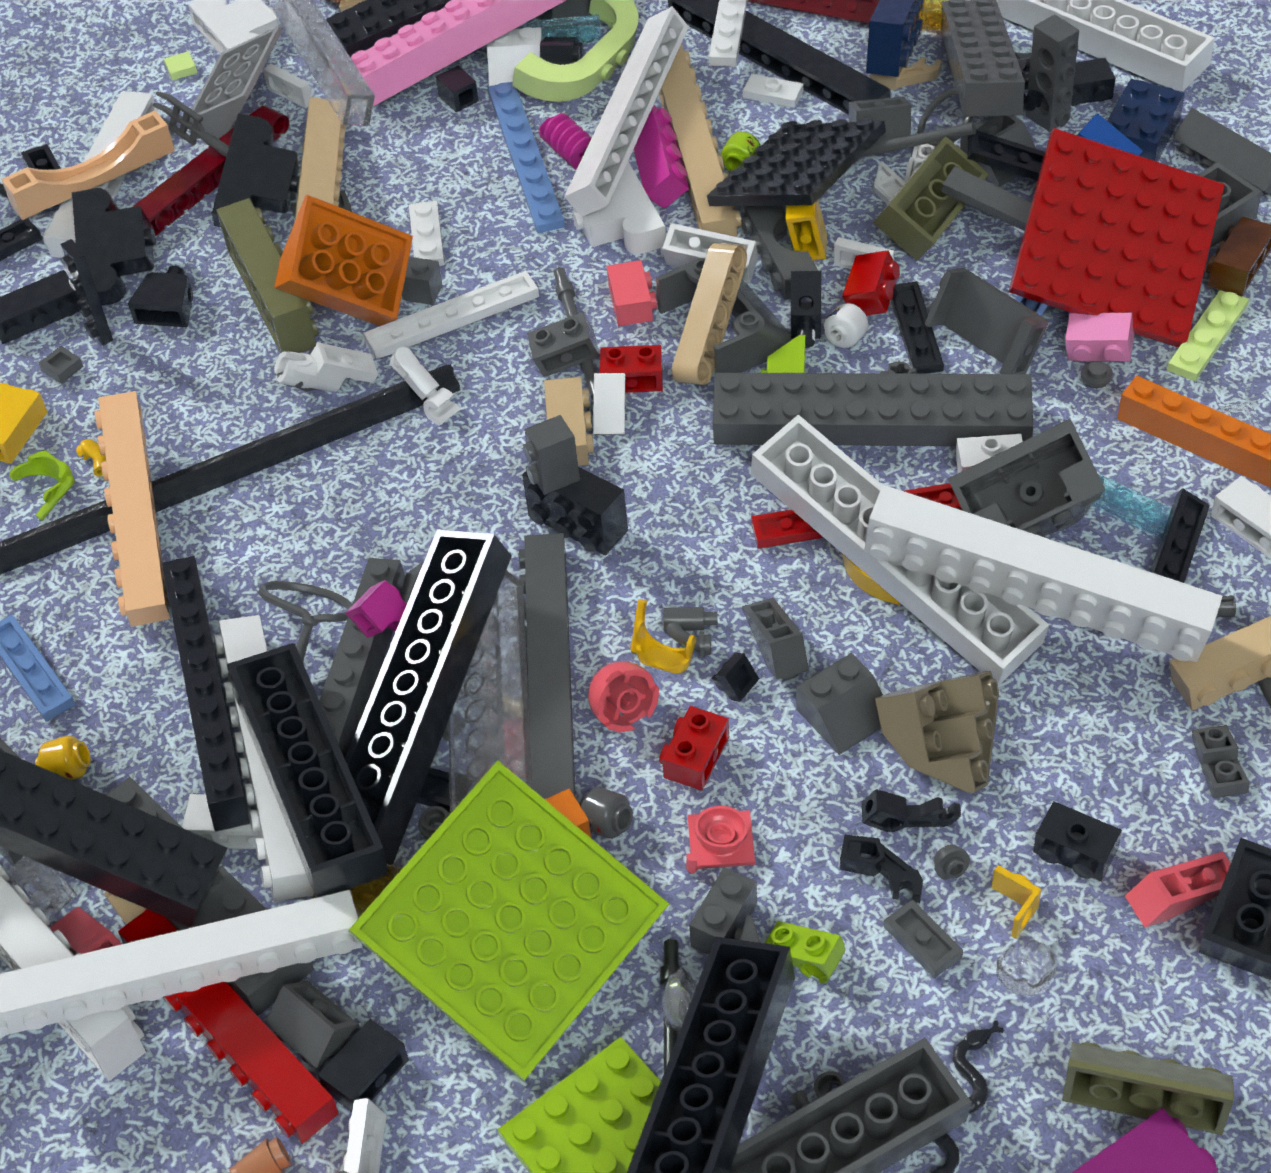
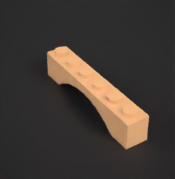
M152 111L130 121L122 134L109 147L83 163L56 170H39L27 167L1 180L11 206L19 217L24 220L72 198V192L92 189L105 182L112 181L116 177L174 152L175 149L167 123L156 111Z

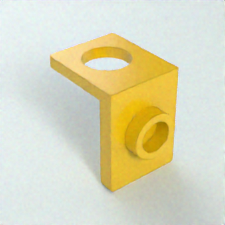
M997 865L993 871L992 888L1023 905L1013 919L1011 937L1017 939L1039 908L1042 889L1032 884L1025 876L1014 874Z

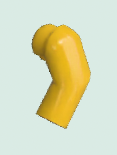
M93 439L82 440L81 444L76 448L77 455L79 457L83 455L84 460L92 458L94 475L103 476L101 462L106 461V455H101L99 444Z

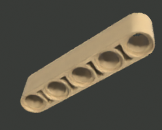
M714 243L707 252L672 365L673 379L678 383L706 385L711 380L715 368L714 346L723 342L747 264V252L742 245Z

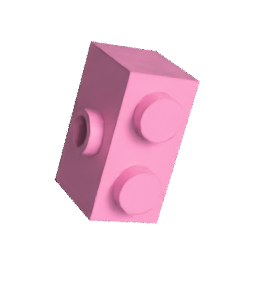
M1069 313L1065 337L1068 360L1078 362L1131 361L1134 341L1132 313H1100L1098 316Z

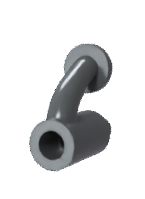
M704 607L664 608V631H667L675 641L686 646L691 635L686 631L704 630V625H718V612H704ZM699 632V638L696 637L694 650L700 651V658L704 657V655H711V634L704 635V632Z

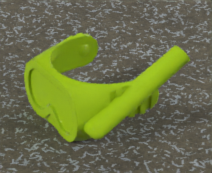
M46 450L28 456V462L15 466L9 473V477L13 481H18L27 476L44 475L53 477L59 482L45 491L43 495L45 503L35 515L41 521L44 520L75 483L70 467Z

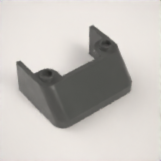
M705 259L695 260L656 277L658 311L661 314L693 300ZM743 279L741 280L731 313L735 317L734 331L738 336L714 346L715 373L745 372L767 362L769 355L791 341L789 331Z

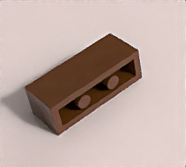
M1242 216L1236 226H1231L1227 233L1226 241L1222 240L1220 242L1216 256L1212 255L1206 268V273L1210 274L1207 286L1225 292H1233L1242 297L1271 251V224Z

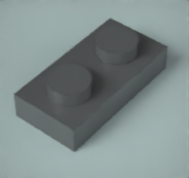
M913 899L884 920V928L933 978H936L963 957V949Z

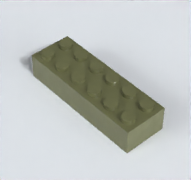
M248 198L216 209L227 251L279 352L302 353L313 349L316 346L314 336L319 335L315 321L313 318L310 319L309 316L314 313L311 302L274 288L279 261L283 252L278 242L273 243L275 240L270 226H264L265 220L260 208L255 209Z

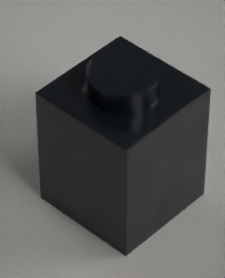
M459 65L436 76L439 97L455 112L479 102L476 81Z

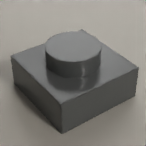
M63 346L58 347L39 362L41 371L60 384L84 367L81 358Z

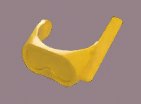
M639 599L630 647L631 652L637 654L638 659L644 665L674 674L685 672L691 663L696 644L695 635L689 636L686 648L669 647L655 640L645 626L647 600Z

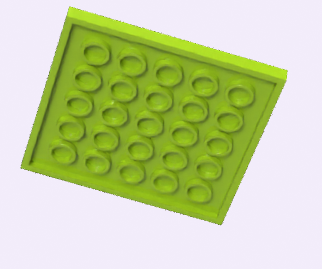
M497 760L351 926L349 933L524 1082L665 911L669 903Z

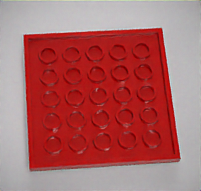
M1054 128L1049 136L1008 292L1076 314L1098 316L1100 313H1132L1135 334L1180 347L1182 343L1188 341L1225 184Z

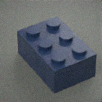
M1130 79L1107 121L1143 150L1139 156L1158 162L1181 119L1185 92L1141 80Z

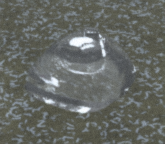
M683 967L678 968L677 972L670 975L662 999L663 1022L667 1027H671L677 1032H680L697 987V983Z

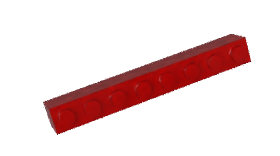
M147 909L118 930L123 944L178 930L165 916ZM227 982L204 986L195 991H183L163 996V999L175 1013L180 1009L187 1016L184 1018V1022L196 1037L203 1034L209 1040L206 1046L211 1054L219 1062L225 1058L231 1066L228 1070L241 1087L248 1083L254 1090L251 1096L256 1104L264 1112L271 1109L276 1114L277 1118L274 1121L287 1138L294 1134L303 1144L339 1114L334 1098Z

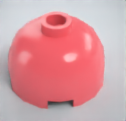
M629 661L611 662L602 667L593 676L588 692L589 705L595 717L609 730L616 732L632 731L636 729L631 725L632 723L645 716L650 718L658 704L659 688L654 683L651 674L643 667Z

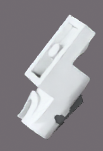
M317 342L310 355L282 352L277 358L274 367L279 383L296 387L306 392L316 389L337 392L346 377L356 381L361 380L373 383L378 376L372 354Z

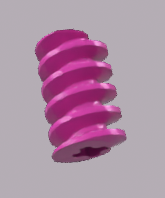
M560 113L554 117L547 118L539 127L540 138L577 170L592 137L586 131H583L566 113Z

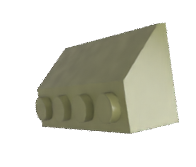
M1072 1042L1062 1101L1144 1119L1149 1118L1163 1108L1171 1117L1178 1118L1186 1128L1223 1135L1234 1101L1233 1075L1223 1074L1221 1071L1210 1067L1199 1069L1185 1066L1172 1059L1156 1060L1142 1057L1134 1051L1118 1052L1108 1050L1091 1042L1081 1044Z

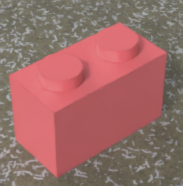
M642 260L608 265V286L617 325L624 326L653 321L652 310L657 309L655 291L649 292V289H652L650 271L644 272Z

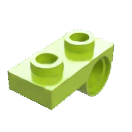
M777 921L765 941L766 944L790 947L793 966L798 967L806 977L810 978L812 975L819 978L817 982L822 984L829 981L846 951L845 943L840 935Z

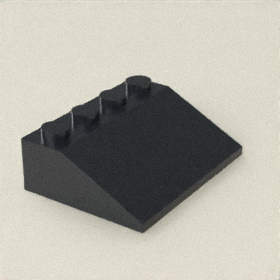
M1240 838L1202 936L1199 953L1271 980V848Z

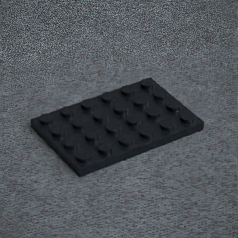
M870 118L857 122H847L845 119H840L832 123H822L821 120H814L807 124H797L796 121L783 123L779 130L770 135L767 141L756 148V152L753 155L745 158L743 163L732 170L723 181L716 184V187L707 195L709 206L813 205L886 132L884 121H873Z

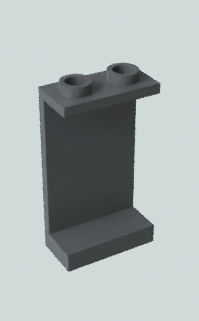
M966 268L947 270L940 280V289L937 296L929 306V315L925 325L933 327L943 324L1002 362L1003 366L999 372L1000 374H1026L1049 321Z

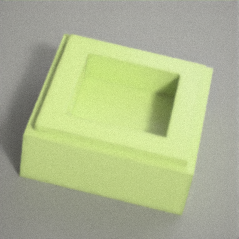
M189 51L164 58L165 66L172 81L197 73L196 65Z

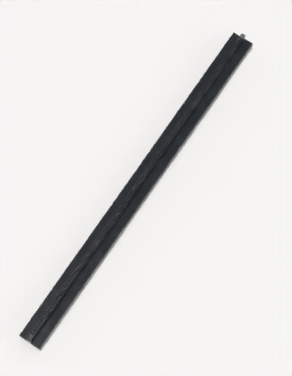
M451 364L429 371V374L439 384L436 389L437 391L440 388H445L452 393L460 391V384L454 376ZM404 381L152 481L156 512L423 406L424 401L428 398L426 397L424 400H421L409 384ZM106 500L1 541L0 575L109 532L108 515L113 514L112 507H108Z

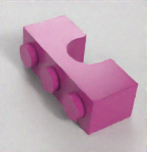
M384 580L370 587L345 614L369 638L383 632L386 628L396 633L407 604L401 598L399 590Z

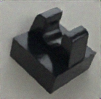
M735 652L722 665L723 667L719 672L713 675L712 680L719 690L726 692L729 699L741 702L760 678L745 653Z

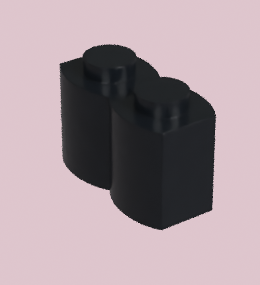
M545 37L540 42V58L553 64H572L580 60L584 54L583 42H579L578 37Z

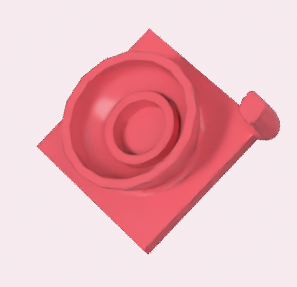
M719 805L709 807L700 814L688 815L691 853L687 854L686 870L689 873L694 874L697 869L755 865L750 810L738 811L729 806Z

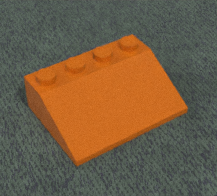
M306 195L281 255L274 288L378 326L385 325L397 320L413 236L313 196Z

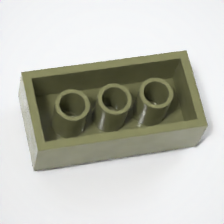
M946 136L928 154L873 222L917 261L934 245L966 204L941 192L942 185L954 166L983 180L989 175L975 161L967 159V154Z

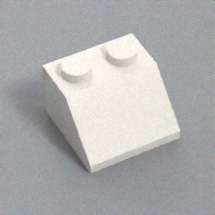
M525 27L513 29L487 44L489 86L512 82L515 66L530 52L540 57L541 28Z

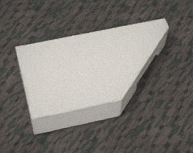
M882 161L878 165L873 192L888 205L906 182Z

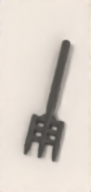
M156 92L157 96L164 98L174 105L172 110L162 104H153V107L160 109L171 117L170 121L161 117L167 123L169 130L193 146L197 143L196 139L201 138L211 148L223 156H227L229 146L204 130L201 124L203 120L201 115L175 97L164 92ZM180 110L184 112L183 117L179 115ZM190 117L194 119L193 123L189 121ZM177 122L181 124L180 128L177 127ZM187 128L191 131L190 135L186 133ZM295 192L292 193L291 200L295 198Z

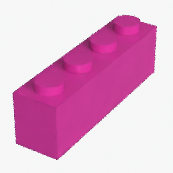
M653 105L633 151L642 185L648 197L660 207L667 208L689 189L686 178L687 171L681 161L682 153L676 143L677 136L672 129L670 114L664 108L659 109Z

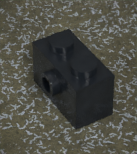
M1053 801L1036 832L1033 852L1048 863H1059L1073 869L1082 878H1094L1102 881L1119 849L1122 830Z

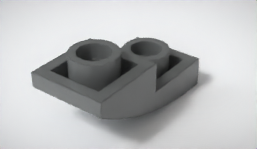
M1223 725L1192 730L1196 754L1212 797L1219 798L1249 793L1250 782L1238 761V746L1228 726Z

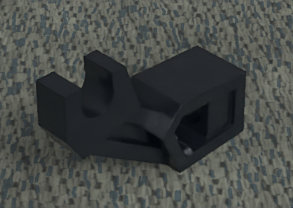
M875 789L861 802L862 823L885 832H896L906 827H946L952 825L961 817L960 804L953 802L949 807L943 808V798L940 797L920 805H907L906 797Z
M844 835L840 856V870L873 877L880 873L888 879L892 899L899 900V892L904 888H908L913 891L912 899L916 903H920L923 879L917 869H913L881 844L879 838ZM861 853L870 854L872 857L876 856V859L861 857Z

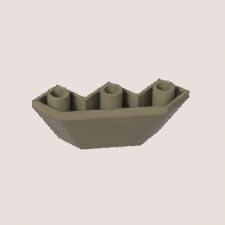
M991 670L922 684L875 698L882 734L910 768L967 793L977 792L988 786L998 709L997 699L999 698L998 683L993 679Z

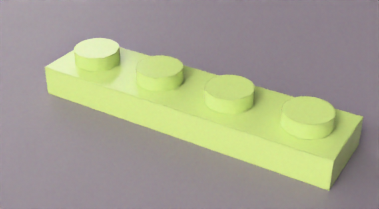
M1219 290L1190 331L1188 341L1181 344L1169 361L1167 371L1196 382L1248 307L1249 298L1238 296L1233 292Z

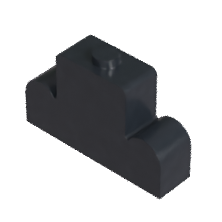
M237 114L212 210L214 226L221 227L216 209L248 198L254 208L285 214L288 212L292 193L298 192L300 176L297 175L299 169L297 152L274 147L272 126L265 119Z
M93 188L72 192L76 245L85 255L101 305L117 303L126 294V285L120 276L154 269L153 246L156 245L155 232L151 228L150 220L140 206L119 209L105 189Z

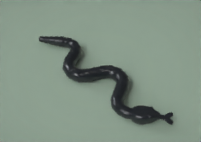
M994 1021L990 1029L971 1030L953 1050L952 1060L955 1068L973 1088L972 1095L968 1097L972 1102L969 1113H973L984 1106L989 1091L986 1079L967 1061L966 1053L968 1050L982 1048L987 1044L992 1033H1003L1004 1029L998 1027V1021ZM946 1133L933 1141L945 1152L946 1161L944 1165L938 1166L930 1173H953L960 1163L959 1149L954 1140Z

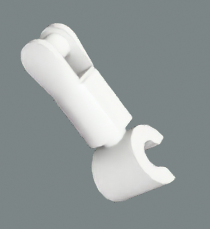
M400 347L396 350L390 359L391 366L405 379L421 400H424L426 397L428 398L423 404L427 418L438 426L442 425L461 409L457 404L449 400L454 394L445 388L436 390L439 384L420 365V362L409 348Z

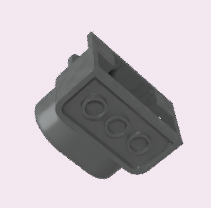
M1071 419L948 478L963 511L1044 538L1054 532L1067 529L1080 521L1086 515L1091 505L1098 501L1102 493L1106 491Z

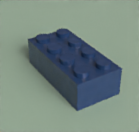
M925 0L879 1L869 22L867 74L899 77L902 68H907L909 57H912L913 48L917 45L918 35L922 33L923 19H919L920 11L924 9Z

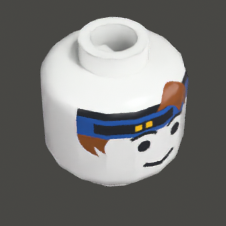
M845 303L839 305L825 319L823 324L825 336L837 347H852L865 335L868 329L866 314L854 304Z

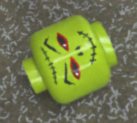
M743 131L735 132L731 135L721 151L725 167L729 171L736 169L743 163L745 158L756 152V148L761 145L759 140L754 135Z

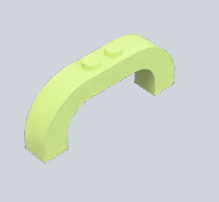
M591 0L589 13L605 22L611 30L580 60L572 64H553L530 52L515 66L512 86L537 99L562 102L580 98L592 91L603 79L607 81L618 65H624L634 46L639 21L638 10L634 1Z

